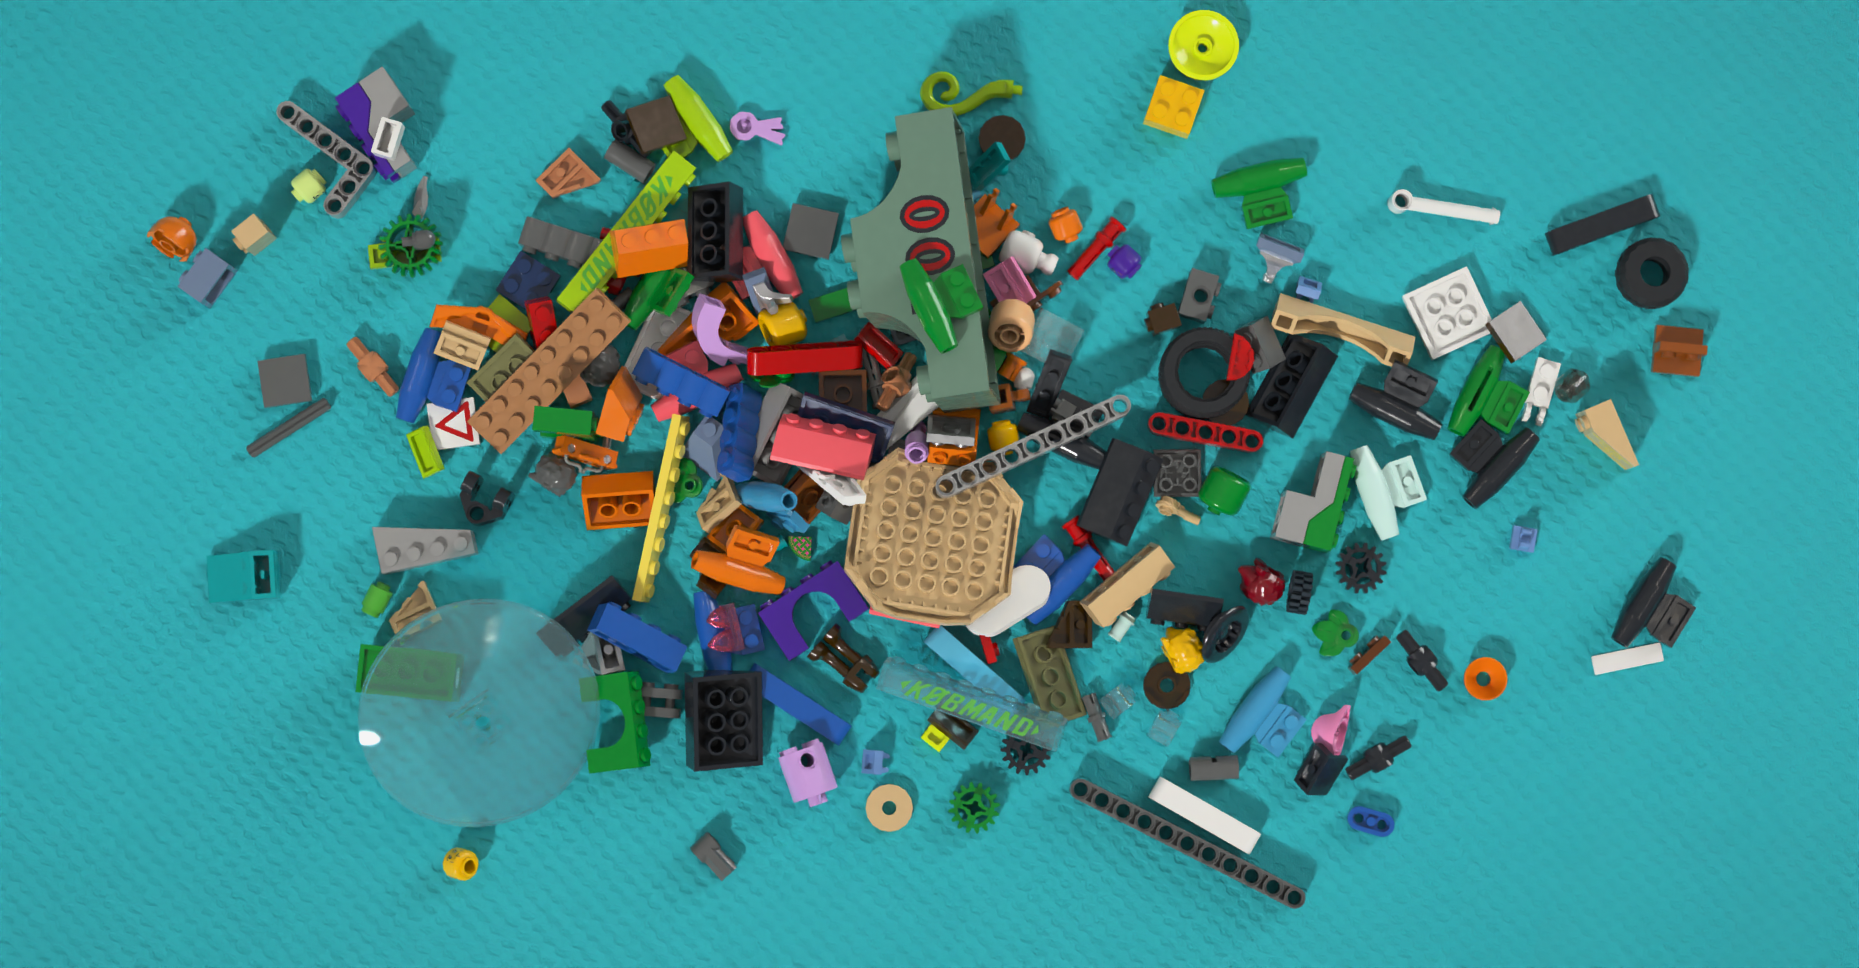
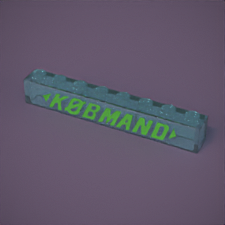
M897 656L888 657L883 663L876 687L880 691L1055 752L1061 744L1068 719L1064 718L1059 712L1041 710L1036 704L1018 702V699L1013 696L995 694V691L990 688L983 687L981 689L975 687L967 680L958 681L952 679L950 675L944 672L935 673L929 671L924 665H912L906 663L905 659Z

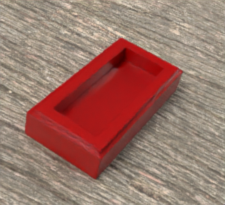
M870 322L864 325L854 339L855 341L862 342V347L886 369L895 366L904 353Z

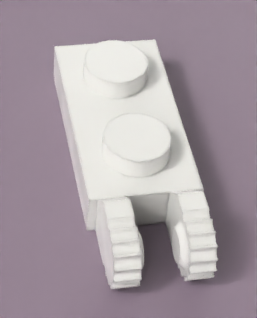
M1537 357L1527 390L1530 393L1525 401L1522 421H1528L1533 405L1540 407L1535 425L1542 426L1561 363Z

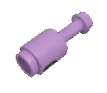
M923 421L910 430L911 433L907 435L905 440V456L914 464L922 463L927 459L929 453V442H926L927 435L925 434L926 425Z

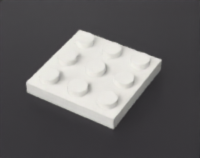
M1467 266L1402 296L1431 360L1491 334L1485 324L1491 321L1492 318Z

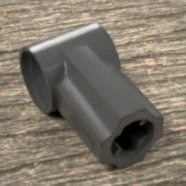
M706 832L690 847L696 857L702 863H706L721 881L737 868L735 863L721 850L720 844L709 832Z

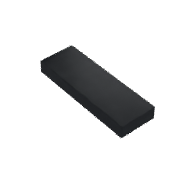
M1052 349L1049 350L1026 412L1049 419L1048 413L1053 408V404L1058 397L1072 362V356Z

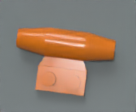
M736 524L726 542V554L696 550L691 561L692 569L716 581L752 592L780 595L786 582L784 576L764 566L771 562L780 543L779 538Z

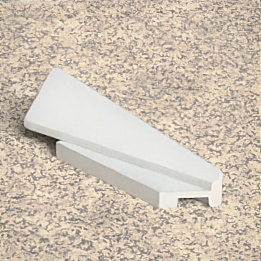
M917 376L911 381L912 388L905 396L895 398L888 411L883 412L881 410L876 415L895 422L887 449L939 407L935 402L928 403L926 396L920 394Z

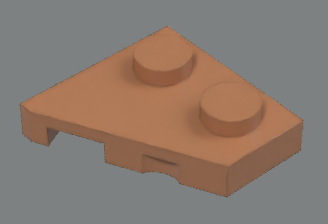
M568 148L535 181L552 198L598 184L602 180Z

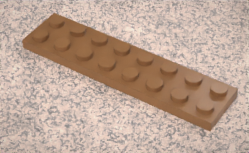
M596 288L467 422L502 454L532 424L534 406L548 407L632 320L600 289Z

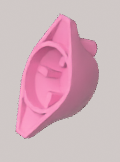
M1344 705L1333 714L1322 715L1313 723L1311 735L1314 743H1322L1332 755H1341L1351 705Z

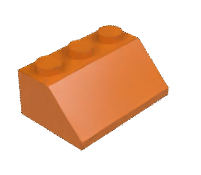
M684 219L609 231L617 278L687 267L688 238Z
M653 471L582 476L581 496L586 529L598 530L648 526L656 492Z

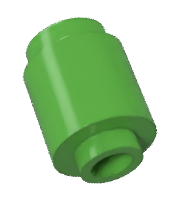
M377 581L376 584L371 583L361 603L363 605L361 610L368 615L379 618L380 613H384L393 594L389 591L391 587L381 581Z

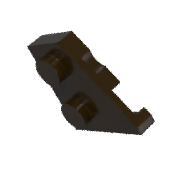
M1080 601L1065 602L1046 644V648H1092V619L1080 604Z

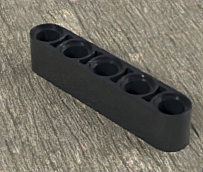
M1649 194L1545 233V237L1554 256L1660 217V213L1653 195Z

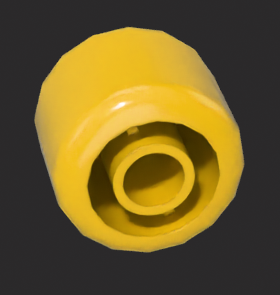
M794 302L778 304V312L771 315L767 309H763L758 313L759 327L769 346L796 344L803 341L807 336L806 315L802 309L799 310Z

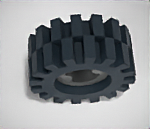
M1293 570L1288 587L1286 612L1307 614L1312 594L1313 573Z

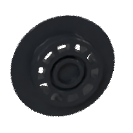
M1236 606L1228 611H1224L1217 615L1208 625L1203 636L1202 657L1204 661L1208 663L1221 661L1238 646L1249 623V614L1245 607Z

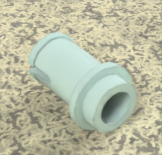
M1125 611L1122 615H1118L1120 618L1110 632H1108V635L1118 642H1121L1131 625H1135L1134 621L1136 619Z

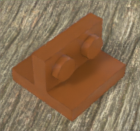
M1655 325L1651 372L1699 377L1701 357L1707 355L1708 349L1707 345H1703L1704 329Z
M799 469L784 488L794 492L797 496V505L792 510H795L810 524L821 512L815 506L824 489Z

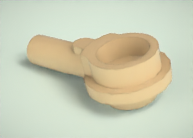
M1161 496L1160 500L1156 502L1155 506L1159 509V513L1165 516L1176 514L1195 525H1198L1201 520L1200 516L1185 510V507L1180 502L1171 497Z

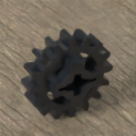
M1354 543L1353 550L1346 546V554L1339 553L1338 556L1342 560L1334 564L1340 567V570L1334 572L1335 575H1341L1342 577L1338 583L1345 582V590L1353 587L1354 594H1357L1359 589H1362L1363 594L1368 593V587L1372 590L1377 589L1374 583H1383L1380 575L1387 573L1381 570V567L1386 565V562H1380L1379 560L1383 554L1379 553L1376 555L1374 553L1376 551L1375 546L1370 548V550L1367 549V543H1363L1361 548H1359L1358 543ZM1354 553H1365L1360 559L1351 557ZM1372 560H1374V562H1375L1376 572H1375L1374 570H1372V566H1371V561H1372ZM1364 562L1363 569L1366 571L1356 575L1358 568L1355 565ZM1345 564L1349 567L1350 570L1349 577L1346 575L1345 572ZM1365 577L1370 580L1366 584H1357L1360 578Z
M1024 723L1023 729H1019L1018 732H1023L1027 727V723ZM1033 725L1028 730L1026 738L1020 742L1014 740L1018 735L1007 731L1010 738L1008 740L1002 739L1006 747L1001 748L1000 751L1007 754L1002 760L1010 761L1009 769L1014 766L1017 767V774L1020 773L1021 769L1024 770L1025 775H1029L1030 769L1038 773L1037 767L1039 765L1043 768L1046 767L1043 760L1051 759L1049 755H1046L1047 751L1052 750V747L1046 746L1050 738L1042 737L1045 731L1041 730L1039 733L1030 735L1036 728V725ZM1035 737L1040 740L1042 751L1036 748L1034 743ZM1031 738L1030 748L1033 749V752L1027 753L1022 760L1023 751L1020 750V746H1025ZM1010 748L1016 750L1019 756L1017 762L1012 758ZM1032 757L1039 759L1032 765H1025L1027 760Z

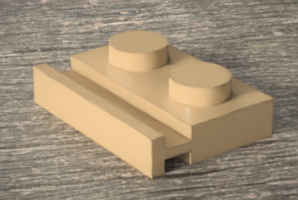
M446 320L434 354L479 370L491 337Z

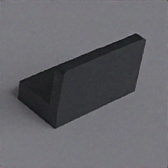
M1315 743L1294 781L1306 795H1327L1348 758L1345 755H1332L1322 743Z

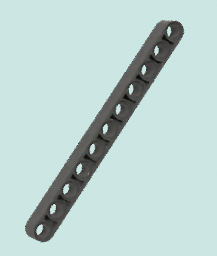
M1078 778L1070 783L1069 792L1072 797L1290 908H1300L1305 903L1306 898L1303 890L1085 779ZM1078 782L1084 783L1087 787L1086 793L1082 796H1077L1074 793V786ZM1099 793H1104L1108 797V802L1103 807H1099L1095 803V797ZM1126 804L1129 807V814L1121 818L1117 815L1116 809L1119 805ZM1142 815H1147L1150 818V825L1147 828H1141L1138 825V818ZM1167 825L1171 828L1172 834L1169 838L1162 839L1159 835V830ZM1189 836L1193 840V845L1190 849L1184 850L1180 844L1181 840ZM1207 847H1211L1214 850V857L1209 861L1204 860L1202 857V851ZM1228 858L1234 859L1236 864L1232 871H1226L1223 867L1224 861ZM1249 869H1254L1257 873V877L1253 882H1247L1245 879V873ZM1270 880H1276L1278 883V889L1274 893H1269L1266 889V885ZM1291 891L1299 893V900L1295 904H1290L1287 898Z

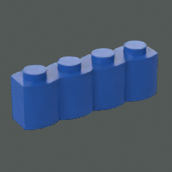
M649 347L644 348L632 372L636 376L635 380L646 386L651 383L657 387V392L665 396L675 395L678 397L677 401L687 407L694 405L700 408L699 413L708 418H712V416L718 417L731 391L726 386Z
M742 382L728 387L731 391L725 401L726 409L723 414L724 430L720 437L721 452L717 460L718 472L737 483L750 480L753 475V457L757 448L756 434L760 423L758 414L762 406L761 393Z

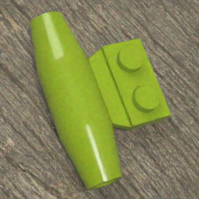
M679 75L669 79L663 86L668 96L670 95L687 139L686 141L662 148L666 156L669 157L674 150L685 159L693 153L698 143L717 162L731 155L733 150L721 125L701 97Z

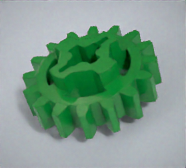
M969 782V788L967 789L960 785L962 791L960 793L954 791L953 794L956 796V799L949 800V803L954 805V808L948 809V812L955 813V816L951 819L952 822L959 821L958 829L966 826V833H969L971 828H974L976 834H978L980 827L987 831L988 827L986 824L989 822L994 825L995 822L992 817L999 816V813L994 811V808L1000 806V803L993 802L997 795H989L991 788L987 787L983 790L982 783L980 782L977 787H974L973 783ZM974 792L972 798L967 801L960 800L966 793ZM982 794L989 800L990 807L983 805L981 801ZM974 801H977V805L985 811L980 810L976 811L975 814H970L971 810L963 806V804H973ZM958 808L965 810L967 814L966 821L960 817ZM981 815L987 816L984 821L974 824L977 817Z

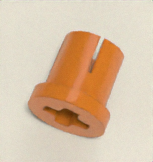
M1006 352L1007 357L997 373L1014 382L1017 374L1023 366L1027 365V362L1010 352Z

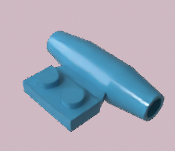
M751 481L736 485L742 504L751 509L767 511L766 514L772 519L770 521L771 524L778 530L785 529L792 533L794 531L805 533L810 527L795 510H792L797 505V496L794 492L779 484L762 481Z
M1275 666L1254 686L1233 714L1219 743L1232 753H1235L1255 735L1260 745L1276 757H1279L1307 720L1289 705L1278 703L1291 677Z

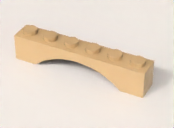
M1282 293L1279 295L1271 320L1273 329L1292 335L1317 333L1346 340L1366 350L1387 366H1392L1395 359L1408 365L1413 354L1415 336Z

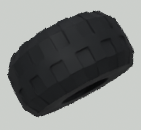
M1645 238L1630 245L1619 257L1615 270L1616 285L1622 296L1634 306L1645 309L1662 308L1674 302L1684 291L1689 278L1688 263L1682 251L1672 242L1662 238ZM1644 261H1653L1661 267L1663 281L1660 286H1650L1642 279L1640 269Z

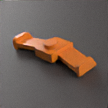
M436 304L429 326L443 328L447 320L491 337L502 345H505L516 333L525 341L528 335L523 330L495 314L492 309L483 306L466 307Z

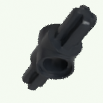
M611 100L606 101L601 106V109L613 122L611 125L613 137L619 142L624 141L627 145L632 144L642 155L626 114H622ZM652 152L644 154L642 156L645 158L649 156Z
M1408 630L1400 632L1396 639L1408 653L1406 661L1418 676L1425 675L1436 691L1443 690L1448 685V682L1436 668L1438 664L1436 656L1426 645L1419 646Z
M1402 736L1388 745L1382 742L1363 752V759L1346 767V773L1351 780L1369 771L1378 773L1391 766L1394 762V757L1410 749L1411 743L1406 736Z

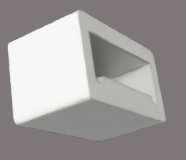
M382 117L371 152L375 156L395 161L405 126L399 121Z

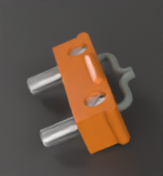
M571 435L557 436L555 448L552 449V453L564 457L567 464L578 467L579 473L585 474L587 470L600 473L603 469L611 470L618 467L616 464L618 452L610 449L611 438L604 437L602 447L574 438L575 436ZM568 458L594 467H598L599 469L585 467L582 470V466L580 464L569 461Z

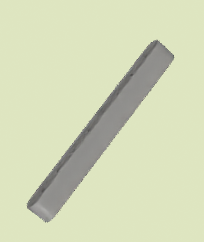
M1125 395L1113 396L938 478L935 486L936 493L941 498H951L1109 425L1128 414L1131 409V402ZM1115 401H1122L1126 406V410L1121 413L1115 411L1113 403ZM1094 411L1102 412L1104 414V421L1099 423L1093 421L1091 414ZM1072 421H1079L1083 426V430L1078 433L1073 432L1070 429V423ZM1051 431L1059 432L1061 440L1056 443L1051 442L1048 438V433ZM1029 441H1036L1040 447L1039 451L1035 453L1028 451L1026 444ZM1008 451L1016 452L1018 460L1013 463L1006 461L1005 453ZM986 461H993L996 464V470L992 473H987L983 469V464ZM964 471H971L975 479L971 483H966L962 480L961 474ZM943 481L951 482L953 485L952 491L949 493L942 492L939 488L940 483Z

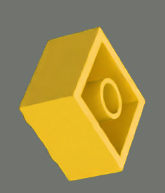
M1160 75L1143 124L1187 139L1205 90Z

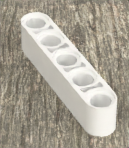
M1160 776L1148 796L1150 799L1249 855L1261 836L1254 829Z

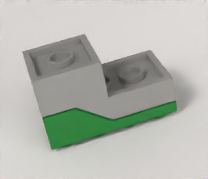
M1328 451L1321 454L1311 495L1308 496L1289 490L1281 494L1270 539L1322 553L1329 552L1335 548L1339 534L1335 533L1336 528L1342 524L1345 511L1341 510L1342 505L1348 501L1351 488L1347 487L1348 481L1354 478L1356 465L1353 464L1354 458Z

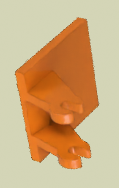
M994 188L993 193H989L988 196L984 194L974 205L980 252L987 258L1002 245L1011 231L1016 230L1020 226L1013 218L1017 205L1012 203L1010 209L1004 211L995 204L996 198L1000 193L997 188Z

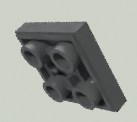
M793 203L783 244L784 249L829 260L839 213Z
M306 354L257 361L264 408L312 401Z
M1201 449L1153 450L1154 455L1163 459L1153 483V497H1199L1198 493L1201 488Z

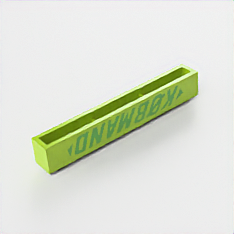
M673 150L611 230L654 224V222L660 223L667 214L664 210L669 203L674 205L682 194L679 191L683 185L688 187L695 179L696 175L693 173L696 167ZM610 233L607 234L557 298L556 302L570 313L596 288L605 294L609 288L606 285L611 277L613 279L617 278Z

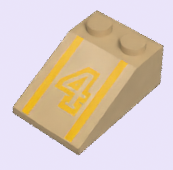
M1611 399L1575 414L1577 417L1575 424L1579 432H1583L1586 438L1621 468L1627 470L1639 465Z

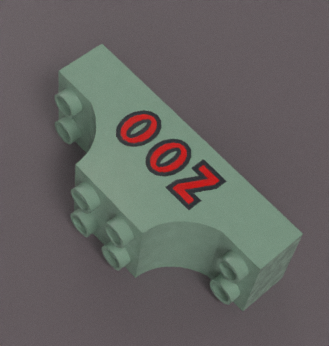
M952 107L895 116L897 131L888 132L885 134L889 160L895 162L896 170L899 172L898 178L890 193L877 207L864 215L850 219L852 233L841 235L845 263H851L853 272H857L858 280L847 282L850 307L852 310L857 309L859 318H867L878 330L891 329L901 331L916 338L924 345L927 365L917 366L916 374L919 392L921 395L926 396L928 403L935 402L944 413L1001 405L994 349L988 336L989 312L964 129ZM917 258L933 282L941 273L963 264L981 300L983 310L962 319L951 318L958 346L947 353L941 354L931 341L907 296L899 266L908 260Z

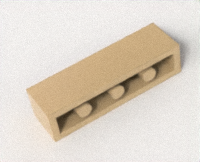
M1150 542L1082 599L1080 604L1095 624L1103 628L1110 626L1117 620L1119 614L1131 609L1139 597L1150 593V590L1153 589L1152 586L1158 581L1165 580L1175 566L1160 545Z

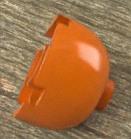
M163 217L147 233V237L152 236L153 240L151 243L154 247L172 259L174 255L181 257L179 260L181 262L188 260L197 241L195 232L191 227L192 224L184 217Z

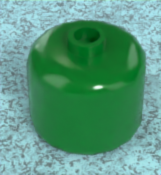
M1214 466L1206 476L1198 496L1203 503L1208 505L1207 509L1217 515L1224 513L1233 516L1240 511L1251 490V485L1241 476L1225 468Z

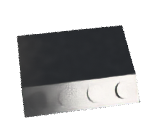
M702 670L685 672L686 766L694 772L763 765L761 671Z

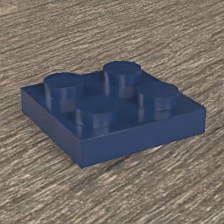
M520 251L496 288V291L526 309L524 301L549 297L560 280L561 275Z

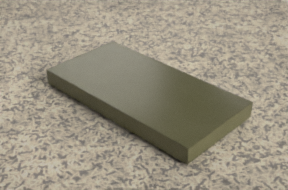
M1054 626L1013 639L1042 730L1087 715L1065 648H1046Z

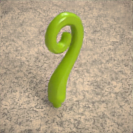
M941 71L929 75L924 80L920 88V97L929 111L952 107L956 116H960L974 110L989 99H1012L1013 94L1022 95L1023 86L1014 85V80H996L984 85L960 103L953 105L941 104L934 99L932 93L934 86L938 82H946L949 85V90L941 93L940 97L943 101L954 100L960 90L956 77L948 72Z

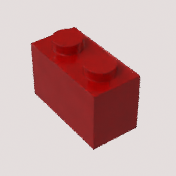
M548 296L524 301L533 347L536 350L557 329L552 299Z

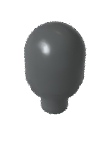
M419 230L413 232L412 236L401 237L402 247L413 246L414 249L422 250L429 249L435 244V235L429 230Z

